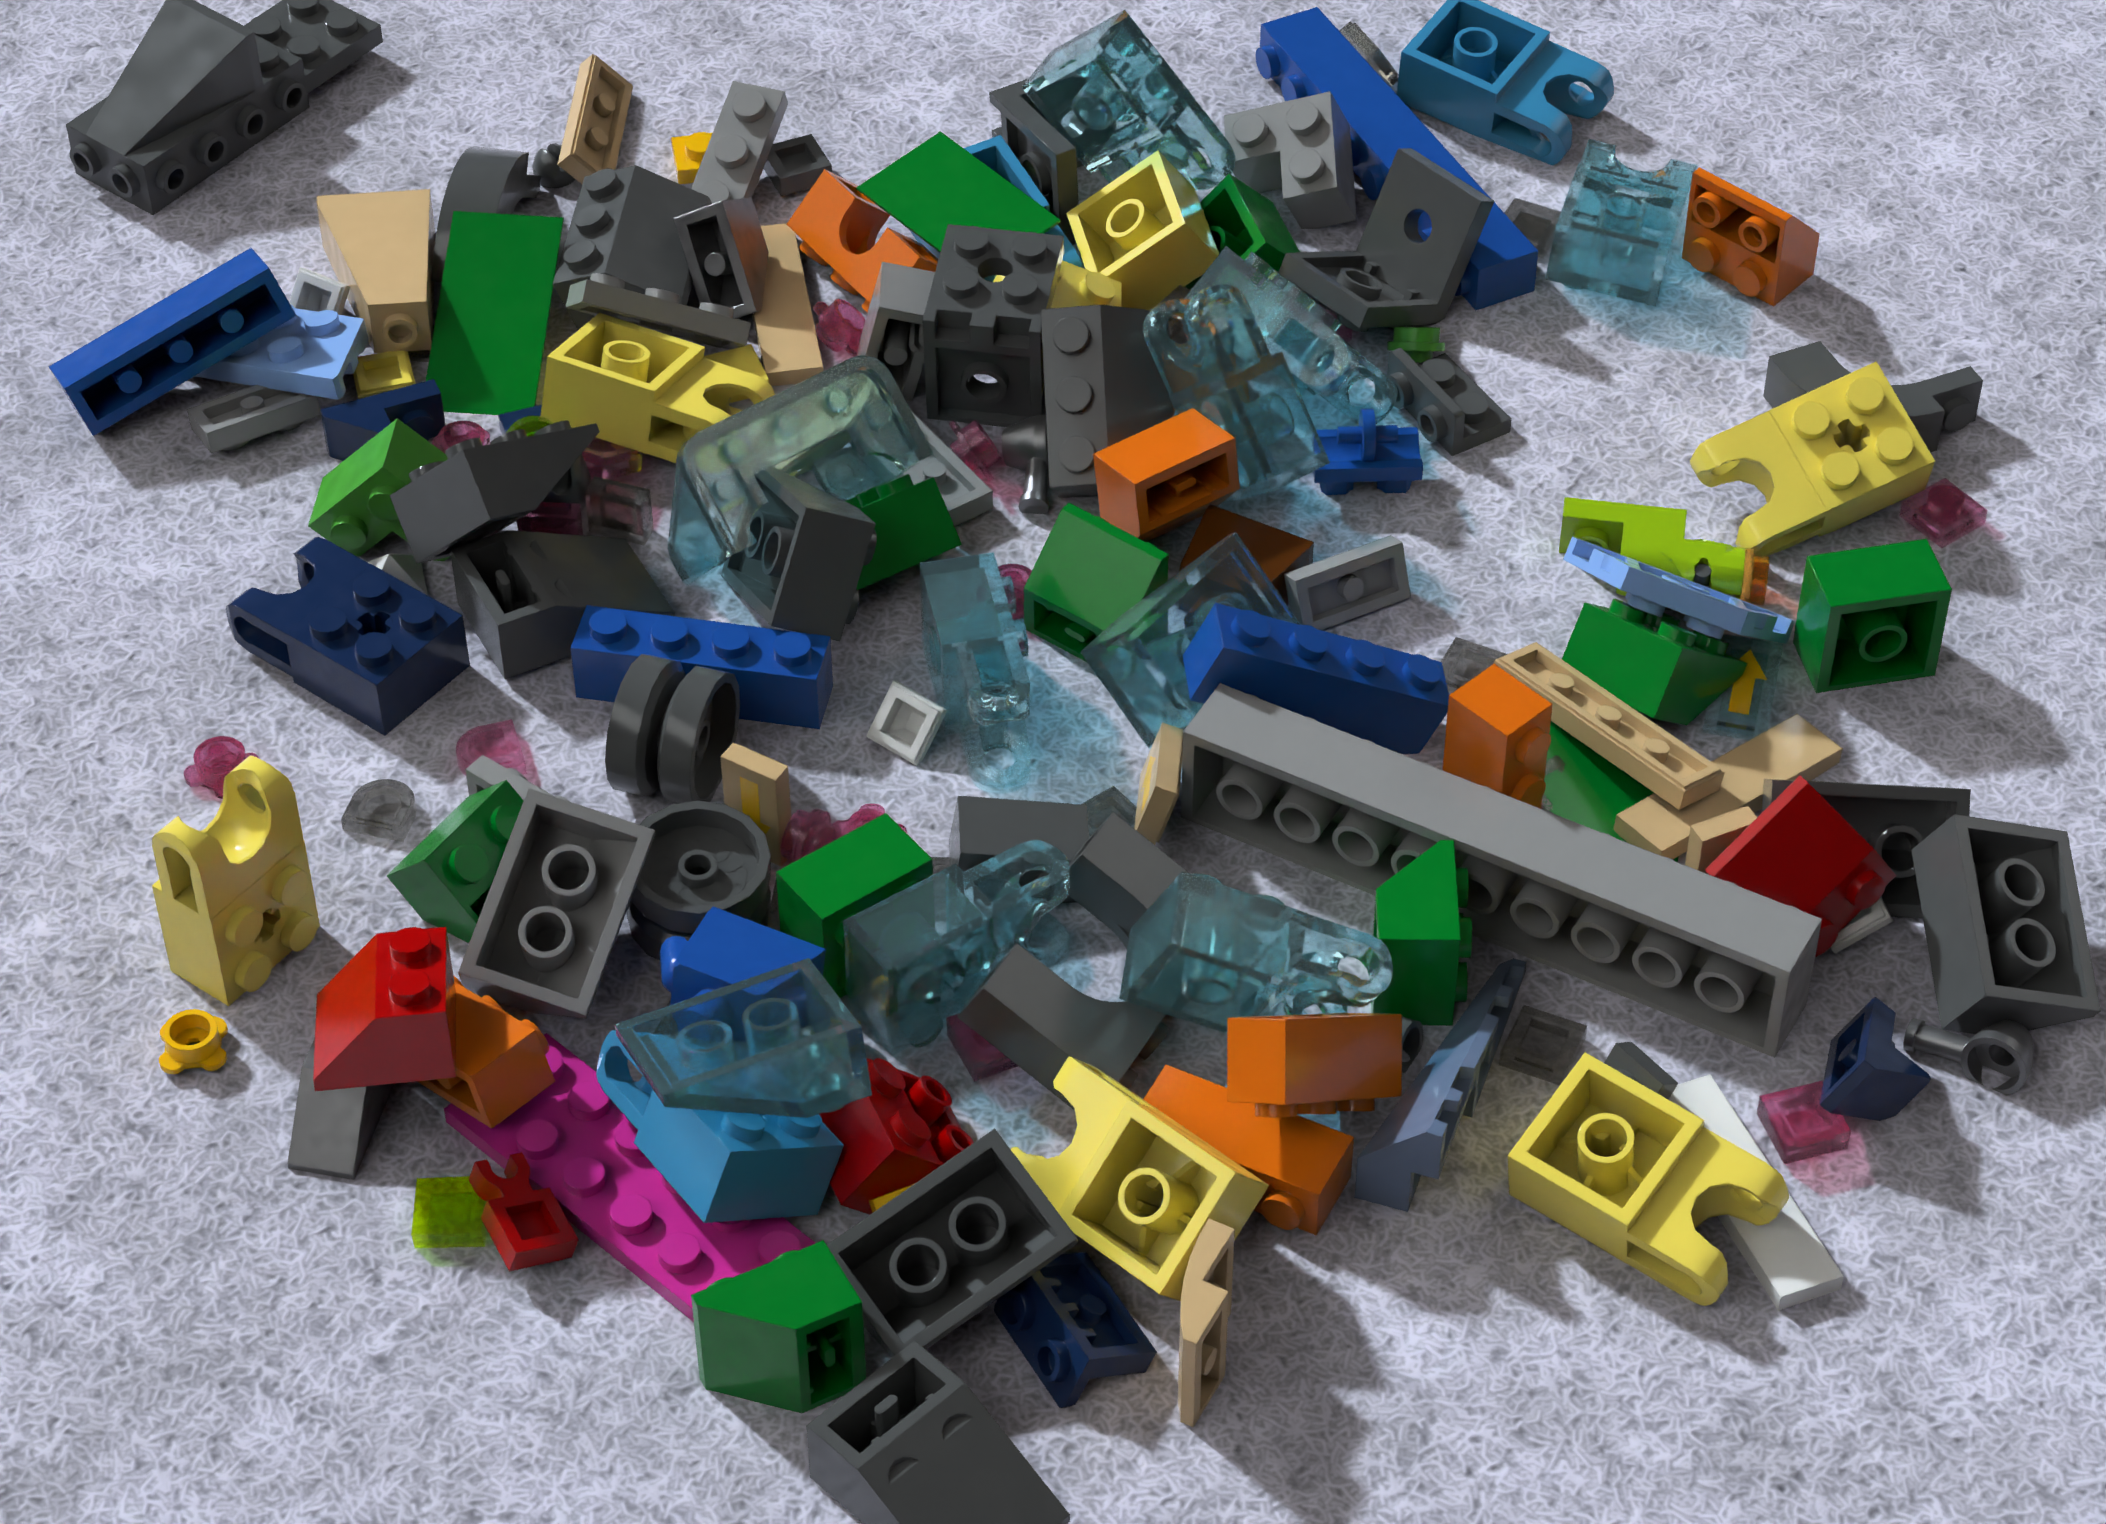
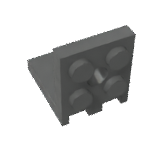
M1106 52L989 92L990 102L1001 112L1002 127L992 130V138L999 135L1003 137L1049 203L1050 212L1061 220L1058 225L1072 245L1077 243L1066 213L1079 205L1077 168L1120 153L1117 64ZM1070 111H1074V114L1066 122L1065 127L1056 130L1061 117Z
M1398 148L1356 251L1286 253L1278 274L1297 286L1296 293L1300 297L1316 304L1326 305L1338 313L1336 319L1339 323L1355 331L1367 332L1369 328L1387 327L1394 330V327L1437 324L1446 317L1494 204V200L1414 149ZM1424 211L1429 215L1432 223V230L1426 241L1421 238L1418 232V220Z
M948 224L922 320L927 419L1009 427L1026 418L1046 414L1041 309H1050L1064 255V236ZM992 275L1005 276L1003 281L991 282L984 279ZM986 374L995 378L998 382H981L973 375Z

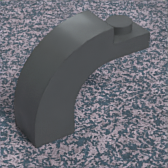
M473 146L466 149L460 156L450 176L442 202L435 239L431 281L442 282L453 211L513 214L521 198H537L540 191L541 176L527 174L529 152Z
M1821 341L1769 356L1763 397L1772 408H1775L1851 372L1834 358ZM1970 366L1917 383L1891 385L1928 450L1934 452L1938 449L1941 431L1955 432L1963 429L1970 422L1975 421L1983 380Z

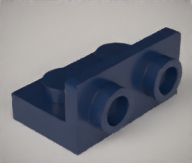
M1087 1252L1060 1255L1000 1297L994 1305V1313L1059 1408L1076 1405L1089 1379L1145 1373L1157 1353Z

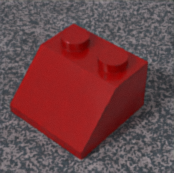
M1800 775L1705 869L1711 876L1732 882L1739 887L1821 918L1822 922L1815 957L1825 953L1834 944L1838 933L1861 910L1874 905L1884 893L1886 885L1896 877V874L1876 850Z
M409 927L397 932L377 933L317 994L313 1073L315 1091L456 1078V990L446 927L428 929Z

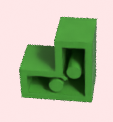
M397 418L322 478L308 527L355 556L364 554L392 531L407 541L390 495L411 483L410 472L429 463L444 462L448 459L446 454ZM449 557L441 558V559H437V560H433V561H445V560H447Z

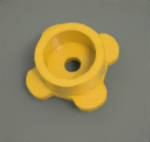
M197 1009L185 1010L173 1015L160 1029L161 1040L165 1042V1052L159 1057L160 1068L168 1074H179L184 1069L203 1068L206 1071L220 1069L227 1061L226 1051L221 1048L222 1038L228 1033L226 1022L219 1017L212 1016L208 1012Z

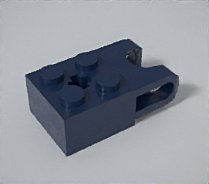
M320 537L313 538L293 553L297 560L298 582L301 589L293 593L273 594L257 588H250L226 606L228 623L233 637L239 645L292 676L295 684L384 736L470 666L462 614Z

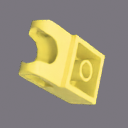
M598 313L547 356L540 419L551 423L568 420L571 428L596 423L600 431L596 438L614 443L622 451L649 454L700 472L713 473L723 468L734 457L737 449V437L746 438L774 418L776 398L770 383L758 375L704 358V346ZM737 394L749 397L755 405L756 415H751L743 410L729 406L731 397ZM711 435L716 444V451L706 448L700 439Z
M1877 361L1705 440L1699 444L1690 460V465L1696 476L1708 487L1712 488L1725 483L1742 481L1754 485L1765 496L1767 504L1746 517L1739 526L1735 544L1737 547L1745 548V560L1747 562H1752L1788 549L1816 535L1820 537L1925 490L1935 463L1933 456Z
M249 756L224 777L223 801L216 816L205 829L199 831L189 827L177 816L152 837V848L159 875V880L152 885L170 970L227 1006H230L246 991L254 992L258 990L268 979L271 969L292 950L295 952L301 951L313 940L317 929L320 927L296 795L289 779L265 761Z
M1586 1052L1507 1155L1509 1195L1662 1285L1702 1306L1713 1304L1728 1285V1269L1723 1253L1710 1244L1695 1228L1706 1219L1721 1215H1730L1757 1226L1768 1224L1777 1217L1789 1199L1785 1180L1776 1169L1704 1127V1120Z
M1068 1057L1055 1077L1053 1084L1054 1088L1062 1093L1075 1108L1077 1128L1072 1143L1059 1156L1048 1159L1043 1156L1026 1154L1018 1147H1012L1011 1151L1075 1235L1158 1294L1181 1301L1183 1280L1188 1261L1197 1238L1207 1220L1212 1219L1234 1228L1235 1241L1269 1185L1098 1068L1073 1057Z

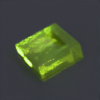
M470 1176L417 1178L411 1233L415 1248L485 1247L487 1229L481 1220L486 1201L482 1200L475 1193L469 1182Z

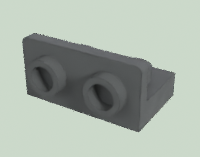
M1402 348L1389 352L1387 377L1384 380L1386 395L1394 407L1398 409L1404 407L1418 421L1420 431L1428 441H1437L1451 456H1454L1510 432L1512 418L1446 353L1417 364Z

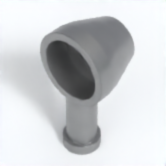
M1045 414L1026 418L1004 428L1002 432V454L1005 464L1026 471L1023 494L1019 498L1018 506L1021 513L1046 514L1049 508V499L1047 498L1049 467Z
M1913 1018L1909 1022L1904 1036V1050L1912 1053L1918 1050L1959 1062L1966 1077L1978 1084L1983 1085L1981 1078L1982 1066L2011 1077L2002 1085L1993 1088V1090L2004 1095L2014 1094L2021 1089L2028 1079L2033 1065V1038L2026 1027L2011 1020L2001 1021L1982 1029L1970 1038L1925 1025V1021Z

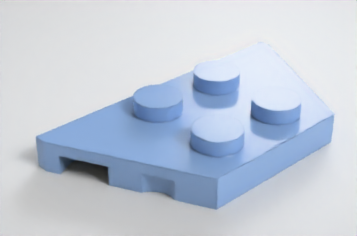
M291 305L297 316L202 371L195 377L250 386L259 385L268 389L339 400L346 392L343 375L354 374L359 363L357 356L364 352L369 341L365 321L363 318L338 315L333 310L317 312L297 309Z
M1573 536L1563 560L1627 592L1625 598L1628 600V605L1662 617L1666 607L1685 614L1683 620L1687 622V627L1717 639H1721L1724 631L1728 630L1738 635L1787 644L1796 622L1794 619Z

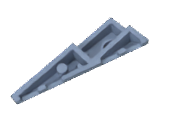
M1513 958L1499 964L1357 1157L1354 1198L1408 1212L1421 1175L1439 1179L1462 1115L1472 1117L1523 981L1526 972V961Z

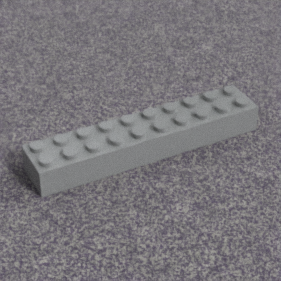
M1221 683L1183 731L1181 817L1374 896L1376 888L1440 840H1454L1456 868L1468 869L1467 908H1459V913H1463L1464 917H1471L1473 936L1774 1058L1807 1004L1822 919L1803 912L1796 907L1772 900L1739 887L1732 882L1721 880L1678 863L1668 857L1652 853L1609 834L1601 833L1555 815L1548 810L1532 806L1494 791L1489 787L1476 784L1435 768L1428 763L1412 759L1379 746L1372 741L1361 739L1318 722L1313 718L1305 717Z

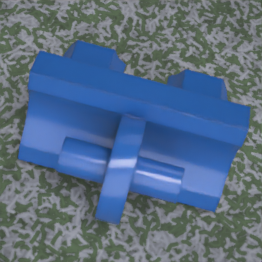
M1369 408L1360 410L1359 426L1337 427V429L1310 431L1314 483L1320 484L1321 492L1325 495H1347L1349 491L1353 490L1354 482H1376L1377 489L1382 490L1384 493H1406L1410 489L1412 481L1422 480L1423 462L1419 450L1418 427L1376 426L1374 409Z

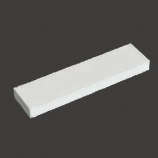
M1710 1074L1677 1085L1669 1098L1670 1101L1703 1119L1706 1129L1770 1165ZM1790 1194L1787 1203L1777 1217L1768 1224L1757 1226L1730 1215L1718 1216L1778 1311L1841 1290L1843 1274Z

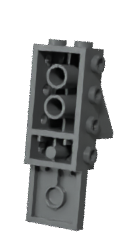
M166 0L109 96L66 124L71 148L69 154L75 172L154 215L310 107L308 93L383 42L381 25L333 0H282L244 26L195 0Z

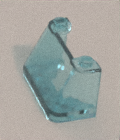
M866 355L849 358L699 431L682 444L676 458L667 549L676 571L686 586L713 573L725 561L757 543L753 533L750 532V522L755 512L768 503V500L755 475L771 467L777 468L795 478L812 470L826 493L845 501L865 490L898 478L934 454L895 379L885 364L874 357Z

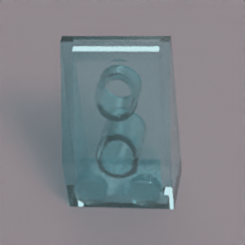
M1236 532L1226 536L1118 617L1080 652L1149 749H1151L1162 722L1184 731L1204 705L1203 703L1190 700L1182 655L1215 603L1241 610H1252L1264 616L1301 625Z
M809 958L614 1024L616 1036L665 1107L808 1118L823 1112L839 1110L848 1103L872 1095L862 1026Z

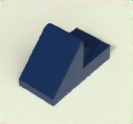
M434 379L320 409L327 452L330 457L342 461L347 459L397 418L427 441L432 437L447 434L442 396Z
M1874 997L1830 1042L1819 1103L1829 1113L1882 1121L1896 1116L1931 1080L1926 1071L1895 1048L1892 1036L1896 1012L1877 997Z

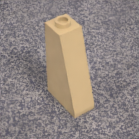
M430 189L317 196L316 202L323 248L338 281L350 286L347 299L356 317L363 318L369 336L368 342L373 352L431 350L434 314V282L431 281L435 247V226Z

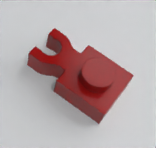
M522 1152L510 1154L504 1170L506 1178L497 1176L492 1171L487 1159L474 1163L469 1182L475 1193L482 1200L486 1201L481 1220L509 1272L572 1258L579 1239L551 1188L532 1189L529 1183L530 1166Z

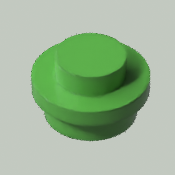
M1394 327L1393 341H1387V350L1393 351L1402 348L1416 363H1421L1433 358L1434 351H1445V342H1440V328Z

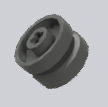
M641 654L632 662L620 684L607 731L605 765L607 780L612 789L640 796H652L660 788L666 801L678 804L697 800L711 802L722 780L720 756L732 743H735L738 731L740 693L735 675L700 666H695L686 675L680 661Z
M697 800L669 805L647 816L640 825L654 829L656 834L628 906L627 919L632 938L648 956L660 961L661 945L669 937L681 936L688 941L713 906L768 927L771 915V891L769 887L771 854L765 833L748 815L726 804Z

